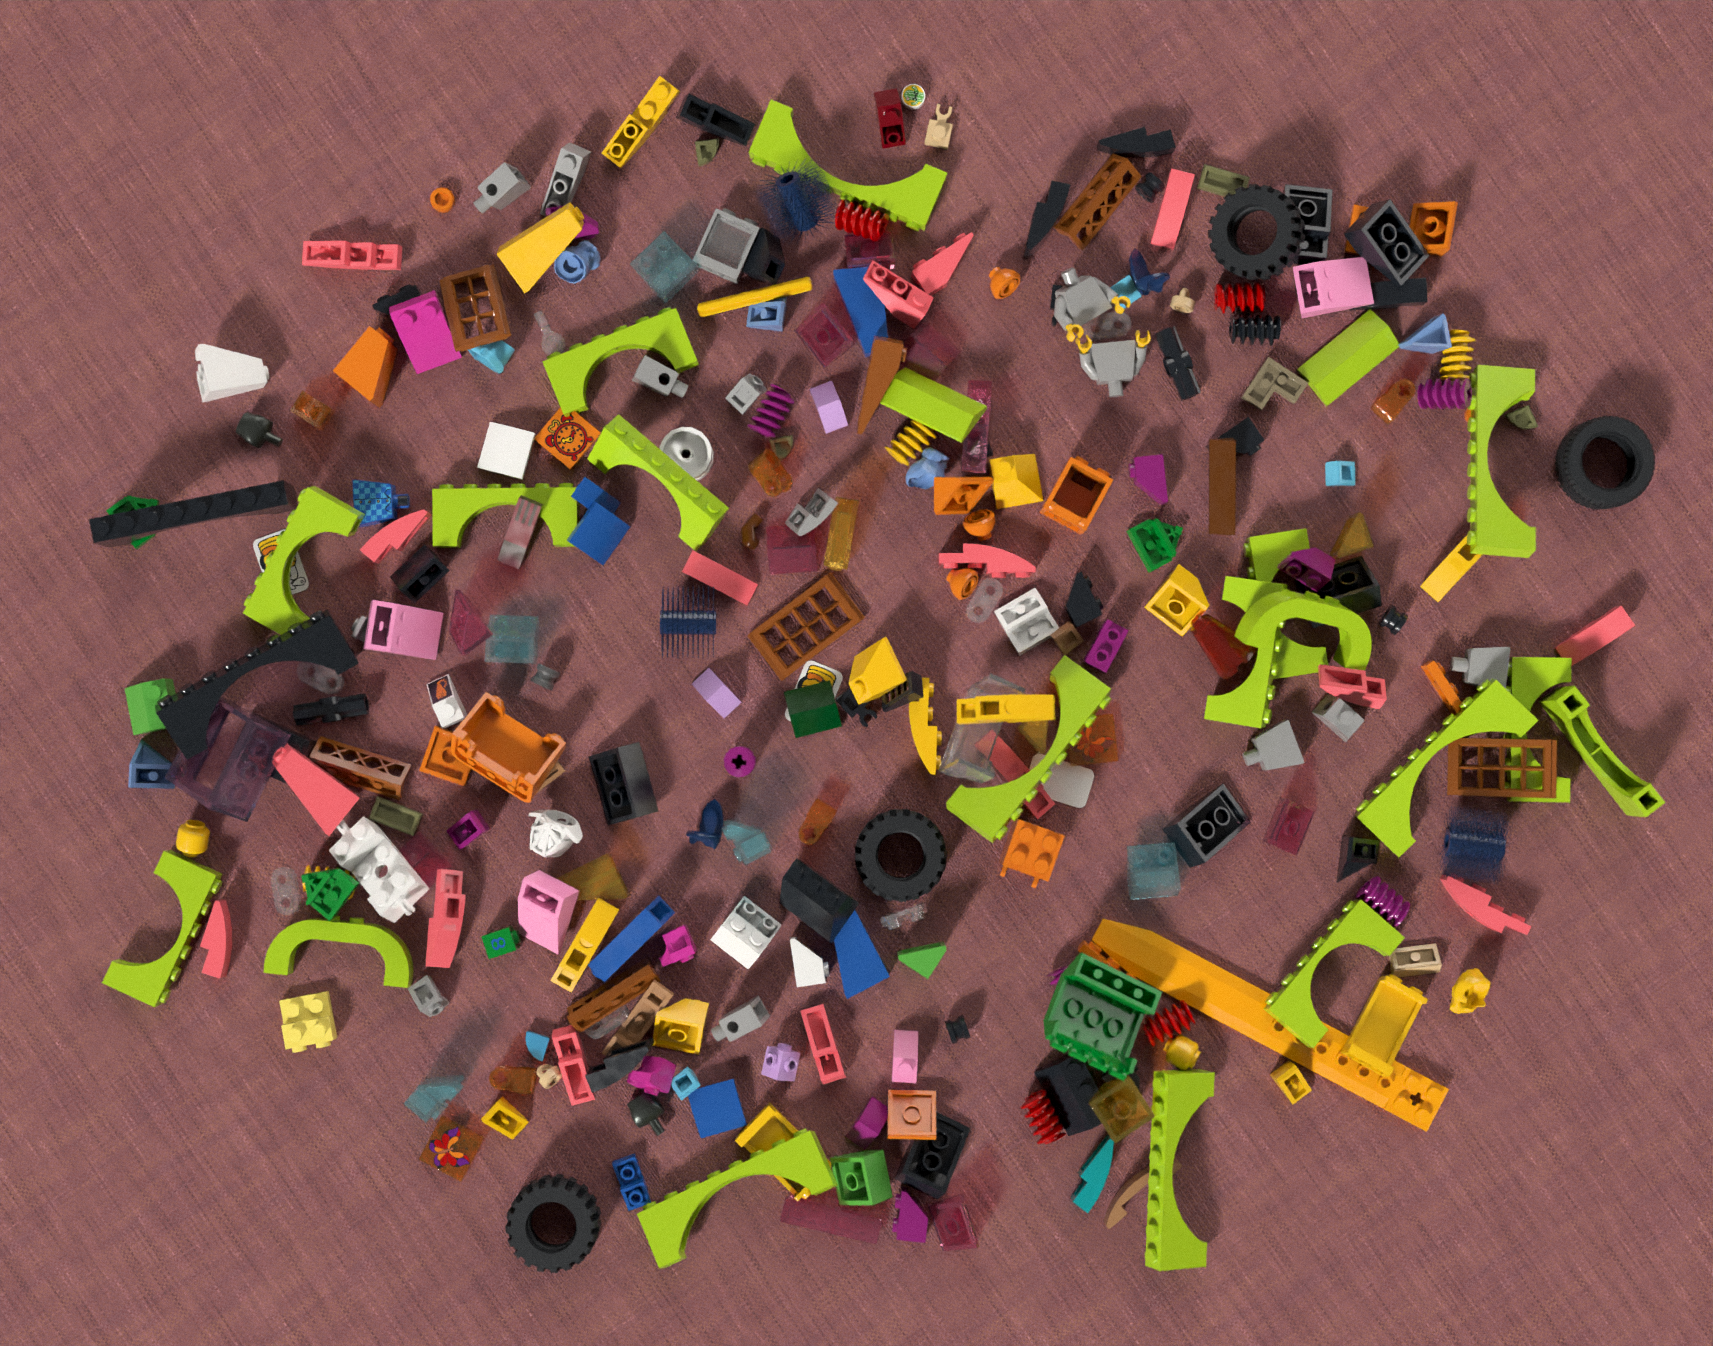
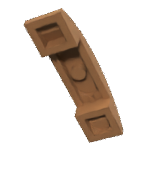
M654 980L602 1054L606 1056L611 1050L640 1042L655 1021L657 1012L664 1009L674 993Z
M1176 1158L1173 1161L1172 1175L1183 1167ZM1150 1166L1130 1178L1114 1196L1103 1220L1108 1229L1112 1228L1127 1215L1122 1205L1148 1184Z

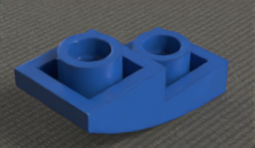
M586 477L577 485L571 496L588 509L596 501L613 514L621 504V502Z
M634 1153L612 1161V1166L619 1181L620 1191L628 1211L651 1203L649 1191L636 1154Z

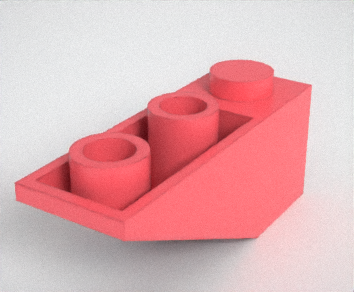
M972 232L968 235L965 233L960 234L953 240L954 244L948 248L945 246L940 247L933 253L934 257L928 261L922 259L913 266L914 270H912L911 276L919 289L933 296L947 287L973 240L974 234Z
M873 260L863 277V280L890 313L913 329L926 315L934 299L929 294Z

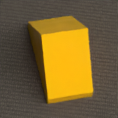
M1289 1060L1270 1074L1292 1104H1295L1312 1091L1297 1066Z
M503 1096L481 1118L483 1123L512 1140L529 1123Z

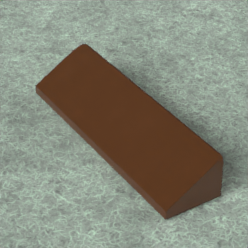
M1234 438L1209 439V534L1235 535L1236 441Z

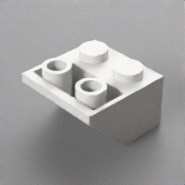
M744 896L710 940L749 969L782 925Z

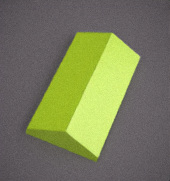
M1370 309L1296 371L1308 382L1311 389L1327 407L1399 347V342L1389 326Z
M906 367L895 374L880 401V404L961 443L987 410V406Z

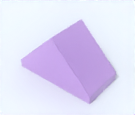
M832 381L809 389L826 434L848 426L840 398Z
M710 668L704 671L692 683L702 697L723 718H726L741 703Z

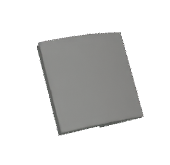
M817 488L805 508L797 503L785 524L797 535L802 536L821 524L834 510L838 502Z

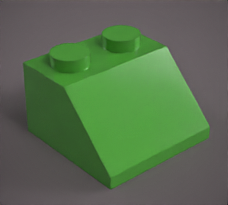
M164 678L125 688L133 735L166 729L156 714L155 705L158 704V700L162 697L176 694L173 679Z
M864 1150L830 1158L832 1171L838 1183L836 1191L839 1205H875L893 1197L884 1150Z

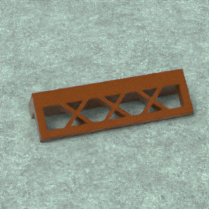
M1112 154L1054 228L1060 234L1069 237L1079 249L1084 250L1142 176L1127 158ZM1129 171L1132 177L1126 184H1122L1124 174ZM1115 190V198L1112 202H1108V194ZM1101 208L1100 217L1093 221V213ZM1082 227H1086V234L1080 240L1076 235Z
M321 736L309 756L312 762L340 782L400 800L403 795L404 782L411 770V764ZM322 746L332 748L334 752L324 754L319 751ZM352 754L355 755L357 759L353 761L344 760L342 756ZM374 761L380 767L372 769L367 767L365 763ZM396 768L403 770V772L398 777L391 775L388 770Z
M648 957L644 958L567 1007L569 1023L581 1033L647 991L654 980L661 982L651 960Z

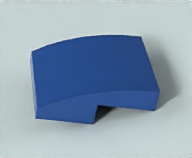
M594 501L567 541L604 566L630 526Z
M734 1079L698 1088L688 1095L700 1138L747 1126Z

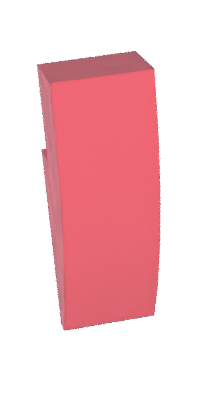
M1171 168L1150 244L1174 249L1195 174Z
M423 509L395 520L371 537L360 551L373 562L379 564L393 547L402 551L432 514Z
M692 551L682 570L684 574L711 588L714 586L715 590L747 606L758 586L755 582L695 551Z
M1616 606L1597 620L1584 626L1554 649L1560 658H1572L1571 666L1624 634L1634 627L1635 624L1622 606Z
M1319 664V686L1331 695L1353 704L1380 709L1387 700L1385 679L1367 677L1364 670Z
M224 899L215 900L200 945L202 948L209 949L201 973L219 979L227 975L232 951L231 918L227 901Z
M824 1004L801 1010L821 1082L824 1085L846 1078Z
M572 1025L554 1029L552 1040L571 1105L595 1100L594 1092H591L585 1077L589 1069L579 1032Z

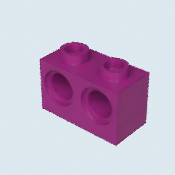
M1108 619L1104 620L1082 663L1103 674L1106 673L1129 630Z

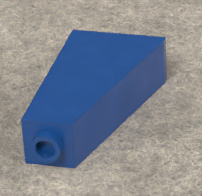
M868 267L833 270L835 284L865 357H870L874 336L888 338L885 305L863 280Z
M660 896L652 901L588 964L593 975L605 982L675 914L672 908Z
M855 909L834 939L844 993L847 999L890 977Z

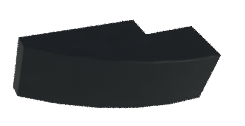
M691 94L684 96L676 115L677 119L742 146L747 145L755 126L754 123L714 103L709 104Z
M1145 127L1101 139L1097 144L1098 151L1130 158L1163 156L1172 154L1176 148L1171 129L1147 135Z
M1426 278L1407 279L1399 287L1392 281L1371 283L1374 304L1349 310L1392 309L1399 306L1424 305L1428 302Z
M650 1038L611 1050L603 1059L604 1063L591 1066L585 1075L591 1092L604 1089L631 1072L650 1050L655 1042L654 1039Z

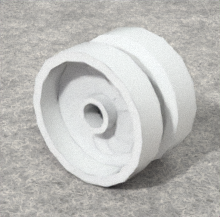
M680 427L670 431L663 438L660 445L661 451L697 481L705 477L713 465L714 452L711 443L701 431L692 427ZM690 451L691 454L689 458H684L682 453Z

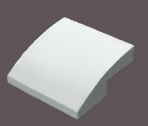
M490 422L477 468L523 480L535 433Z
M1036 588L994 611L1019 656L1051 638L1050 635L1059 629Z

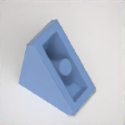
M787 297L750 305L746 327L783 332Z
M1444 313L1430 319L1398 344L1401 349L1430 354L1451 348L1452 344Z
M141 739L129 764L128 788L175 789L176 765L172 764Z

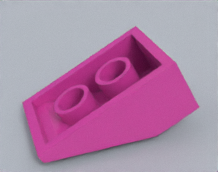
M435 290L389 307V313L417 374L462 358L460 351L456 352L454 349L450 326Z

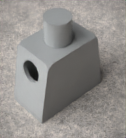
M504 162L478 186L482 196L473 203L482 214L491 206L502 210L529 190L531 186L516 167Z
M646 355L642 358L632 378V381L665 397L671 392L683 398L689 386L677 380L678 372ZM659 376L667 378V385L659 382Z
M1510 647L1466 649L1464 658L1452 657L1450 670L1462 672V682L1478 687L1484 680L1488 679L1490 681L1493 678L1506 689Z
M1329 694L1312 711L1317 718L1344 742H1347L1365 721L1342 699Z
M1289 720L1280 721L1251 738L1254 749L1242 753L1247 766L1259 762L1262 770H1272L1305 763Z
M758 995L726 1013L719 1020V1025L712 1028L711 1032L716 1041L727 1037L732 1042L762 1026L770 1015Z

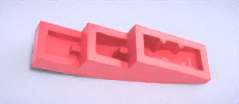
M303 241L302 265L342 269L401 270L403 246L398 244L376 245L372 242Z

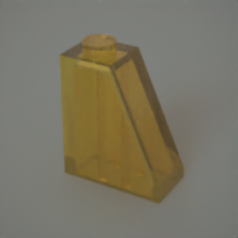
M836 497L835 501L838 504L832 511L824 566H828L831 570L841 571L848 569L859 500Z
M610 852L556 878L579 890L577 900H597L598 898L602 900L625 899L630 896Z

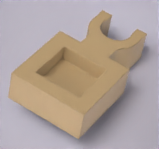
M937 104L935 113L937 121L929 120L924 145L948 150L953 124L946 123V121L951 116L952 107L949 106L948 113L942 115L939 112L940 104Z

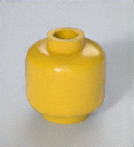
M187 820L178 828L176 838L177 849L182 851L184 856L197 857L198 854L207 850L210 830L202 821Z
M1177 1035L1175 1039L1169 1038L1163 1049L1167 1052L1165 1056L1166 1061L1180 1070L1193 1069L1201 1054L1198 1051V1044L1184 1035Z

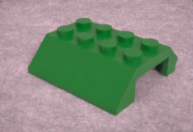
M1079 953L1058 980L1043 1020L1045 1039L1049 1040L1051 1047L1063 1053L1068 1050V1055L1084 1063L1088 1060L1089 1065L1103 1072L1108 1070L1110 1075L1124 1081L1128 1074H1133L1137 1063L1136 1059L1129 1058L1143 1017L1145 1014L1154 1015L1162 992L1084 953Z

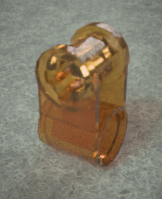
M1407 379L1393 383L1374 402L1370 409L1387 425L1390 424L1414 396L1416 391L1415 385ZM1404 386L1406 388L1404 390L1405 394L1400 396V387Z
M765 449L748 464L750 473L757 479L768 496L776 497L792 488L793 480L791 475L786 471L778 456L772 450Z
M817 798L799 829L798 835L800 840L808 845L816 843L838 810ZM812 827L816 837L814 839L809 838L807 841L804 839L805 834L803 830H809Z
M499 1065L490 1073L489 1082L492 1087L498 1090L534 1094L537 1069L524 1066ZM500 1071L503 1072L504 1077H507L502 1083L499 1082V1078L495 1077Z

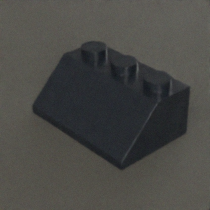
M1362 556L1334 564L1331 580L1317 592L1294 579L1298 593L1305 594L1306 591H1310L1319 595V598L1325 599L1326 596L1333 597L1356 614L1382 606L1380 585ZM1310 621L1313 628L1325 625L1323 623Z
M639 742L588 756L607 825L659 811Z
M797 858L782 878L779 903L832 943L859 905V902L810 865Z
M1066 1054L1034 1072L1043 1090H1046V1095L1050 1099V1103L1054 1107L1068 1136L1093 1129L1113 1118L1084 1062Z

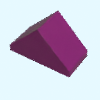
M472 810L451 826L447 833L458 849L461 850L491 828L478 810Z
M872 1096L845 1137L865 1150L879 1135L888 1118V1107Z

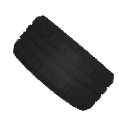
M1602 416L1579 424L1568 432L1556 452L1555 471L1556 477L1558 476L1557 480L1560 482L1559 485L1563 487L1562 490L1566 492L1568 497L1570 496L1571 500L1586 508L1605 510L1633 501L1646 490L1654 474L1655 452L1654 449L1652 450L1653 446L1650 443V439L1647 438L1642 429H1639L1638 425L1622 417ZM1594 438H1607L1617 443L1627 459L1625 476L1613 489L1602 488L1593 484L1583 469V453L1586 446Z

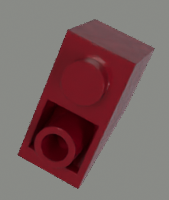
M891 89L873 92L882 149L906 145L898 90Z

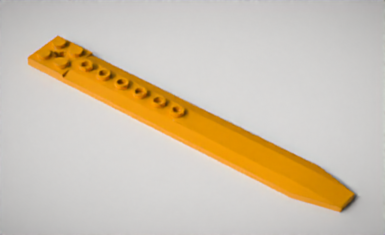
M1102 918L1091 939L1133 976L1180 1001L1184 1000L1189 1006L1426 1132L1449 1090L1395 1060L1391 1065L1394 1067L1391 1076L1383 1077L1341 1053L1349 1036L1324 1022L1322 1023L1329 1030L1314 1048L1306 1047L1264 1010L1267 1005L1265 1001L1269 997V993L1151 930ZM1419 1092L1420 1103L1412 1105L1411 1094L1416 1095Z

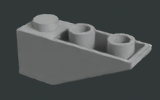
M570 142L561 148L540 214L545 216L547 208L559 207L572 202L585 173L591 151Z

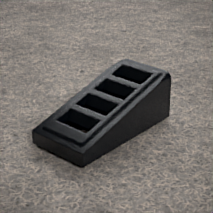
M914 671L905 673L907 681L881 696L882 710L888 712L923 698L922 675Z

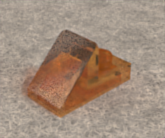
M304 391L300 393L290 409L292 413L322 431L335 410Z

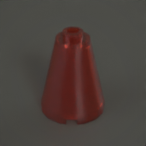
M1198 614L1190 623L1192 625L1191 633L1218 676L1222 679H1227L1239 671L1237 667L1242 662L1246 664L1257 649V647L1244 644L1234 636L1235 630L1209 614Z

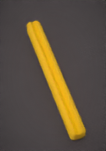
M810 277L799 278L699 303L697 310L700 317H706L811 291L812 282Z

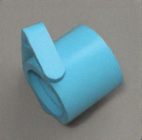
M500 340L483 346H477L468 351L475 360L500 374L503 372L515 349Z

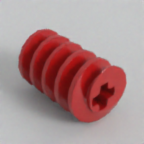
M842 199L839 202L835 215V226L838 230L844 229L847 233L853 232L856 236L862 235L863 238H870L874 242L880 240L888 225V213H885L881 219V213L878 210L871 216V208H867L865 213H863V205H859L854 210V202H850L847 207L846 200Z
M1247 282L1242 289L1240 283H1236L1233 288L1230 283H1226L1223 289L1220 283L1216 284L1214 288L1215 311L1217 307H1220L1222 314H1225L1227 307H1230L1231 313L1234 314L1236 307H1239L1241 313H1244L1246 306H1249L1251 313L1254 312L1256 306L1259 307L1260 313L1264 311L1266 298L1264 285L1261 288L1260 283L1255 282L1253 287H1251L1250 283Z
M1181 1000L1180 1009L1175 1004H1172L1171 1013L1167 1008H1163V1016L1155 1012L1153 1015L1154 1020L1147 1015L1145 1016V1024L1141 1023L1149 1042L1154 1047L1156 1046L1155 1038H1158L1163 1043L1164 1034H1167L1172 1039L1173 1030L1181 1035L1182 1026L1190 1031V1023L1193 1022L1195 1024V1021L1186 1002Z
M1040 1090L1024 1098L1025 1103L1020 1106L1021 1109H1029L1024 1115L1025 1118L1033 1117V1120L1028 1125L1029 1127L1037 1126V1129L1033 1132V1136L1041 1135L1037 1144H1049L1066 1135V1133L1061 1132L1063 1129L1062 1125L1056 1124L1059 1118L1057 1115H1052L1055 1109L1053 1106H1048L1051 1102L1050 1099L1047 1097L1043 1098L1047 1093L1046 1090Z

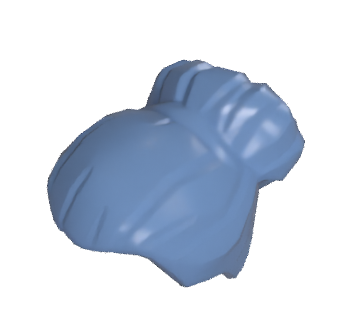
M586 240L581 241L577 246L567 247L554 261L555 273L558 277L569 283L580 282L586 278L590 270H595L600 266V253L592 243Z
M931 447L924 449L921 459L913 463L905 476L906 484L909 487H919L922 489L933 487L934 477H945L944 470L947 468L946 464L949 457Z

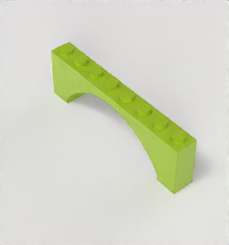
M772 99L770 100L749 150V157L753 163L761 167H765V165L774 168V171L780 172L782 175L784 172L787 173L788 168L789 172H792L794 166L795 172L801 164L803 169L800 172L804 171L807 166L810 167L806 175L810 172L812 173V168L814 167L816 168L814 171L820 176L819 180L824 184L822 186H825L823 188H826L825 190L828 192L826 194L833 192L840 195V199L846 200L847 203L855 201L862 204L865 210L871 208L872 213H875L877 210L883 214L888 213L890 221L897 222V220L905 222L906 226L912 230L919 231V229L925 231L947 179V172L925 164L924 168L916 174L901 181L885 185L863 186L840 180L822 168L819 169L820 167L815 164L803 148L793 125V108Z
M1477 365L1474 371L1469 374L1472 401L1468 407L1471 410V417L1468 420L1467 429L1468 432H1471V440L1468 442L1467 452L1471 454V462L1468 464L1467 475L1471 477V485L1468 486L1467 498L1471 499V508L1467 512V521L1470 522L1467 544L1470 545L1471 554L1529 558L1536 551V527H1529L1520 520L1501 499L1490 476L1487 450L1491 431L1498 418L1522 400L1528 401L1535 392V369Z
M1065 655L1050 673V681L1055 684L1059 698L1060 724L1056 738L1046 756L1025 775L1002 785L985 788H966L961 784L946 802V807L950 812L991 843H994L996 839L1001 840L1008 831L1006 826L1011 820L1016 821L1023 812L1021 807L1026 801L1030 803L1038 793L1036 788L1041 782L1045 784L1053 774L1051 770L1055 764L1060 765L1068 755L1066 753L1067 749L1071 745L1073 747L1077 745L1082 738V734H1080L1085 727L1090 728L1097 718L1095 714L1100 708L1104 710L1112 699L1109 697L1111 688Z
M1496 679L1484 680L1477 687L1479 692L1473 698L1467 697L1459 705L1461 710L1457 714H1450L1442 722L1444 726L1438 732L1433 731L1425 739L1426 744L1420 750L1416 748L1407 757L1409 761L1403 767L1399 765L1391 772L1390 776L1392 778L1386 784L1382 782L1373 790L1375 795L1369 801L1364 799L1356 807L1357 812L1354 815L1397 857H1400L1416 841L1411 835L1409 810L1411 796L1420 772L1434 754L1449 743L1475 733L1490 731L1510 732L1522 737L1539 721Z
M1202 1069L1154 1071L1145 1266L1158 1271L1206 1267L1207 1242L1195 1237L1180 1215L1174 1197L1172 1171L1176 1148L1186 1124L1208 1097H1214L1215 1072Z
M806 1128L793 1134L794 1138L787 1142L785 1139H781L773 1143L772 1149L766 1152L761 1149L750 1154L751 1159L745 1162L738 1160L728 1165L729 1170L722 1173L720 1170L707 1175L708 1180L702 1183L694 1181L686 1185V1190L679 1194L677 1191L665 1195V1200L658 1204L654 1201L642 1207L643 1211L637 1213V1216L658 1267L667 1268L687 1258L685 1254L686 1243L698 1213L716 1192L733 1181L753 1175H776L803 1185L810 1190L812 1195H819L837 1186L838 1183L815 1131H807Z

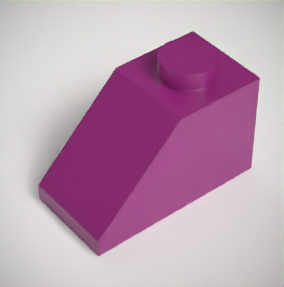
M1163 454L1134 457L1132 463L1128 464L1129 477L1133 478L1134 484L1160 505L1166 504L1168 496Z

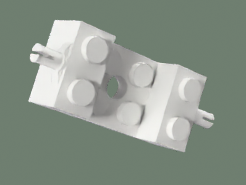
M363 816L352 828H349L345 821L342 820L336 827L341 832L342 837L329 849L330 853L343 868L353 873L369 893L368 901L380 916L395 923L404 913L407 916L411 915V911H415L413 905L430 888L376 823ZM387 866V874L380 878L381 869Z

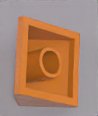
M1456 201L1413 203L1410 228L1429 255L1442 257L1450 250L1458 204Z
M934 477L935 514H969L993 483L994 479L992 477Z

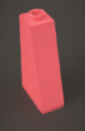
M289 744L280 747L273 755L274 760L272 764L325 834L330 836L359 800L358 795Z

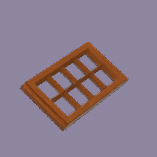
M830 572L753 630L747 637L779 679L783 681L865 617ZM824 587L835 600L825 610L820 607L813 597ZM807 600L810 601L819 613L808 623H806L796 609ZM839 605L849 620L836 628L827 616V613ZM792 612L802 627L790 636L779 621ZM823 618L833 632L820 641L810 626ZM774 625L785 637V640L775 648L771 646L763 635ZM806 630L816 645L806 653H803L793 639ZM788 643L799 656L789 666L777 654V651Z
M1459 738L1448 744L1447 795L1557 798V740ZM1462 746L1478 747V765L1462 764ZM1484 747H1499V765H1483ZM1505 747L1521 748V766L1505 765ZM1527 748H1543V766H1526ZM1462 769H1477V787H1462ZM1483 770H1499V788H1483ZM1505 770L1521 771L1520 789L1504 788ZM1526 771H1542V789H1526Z

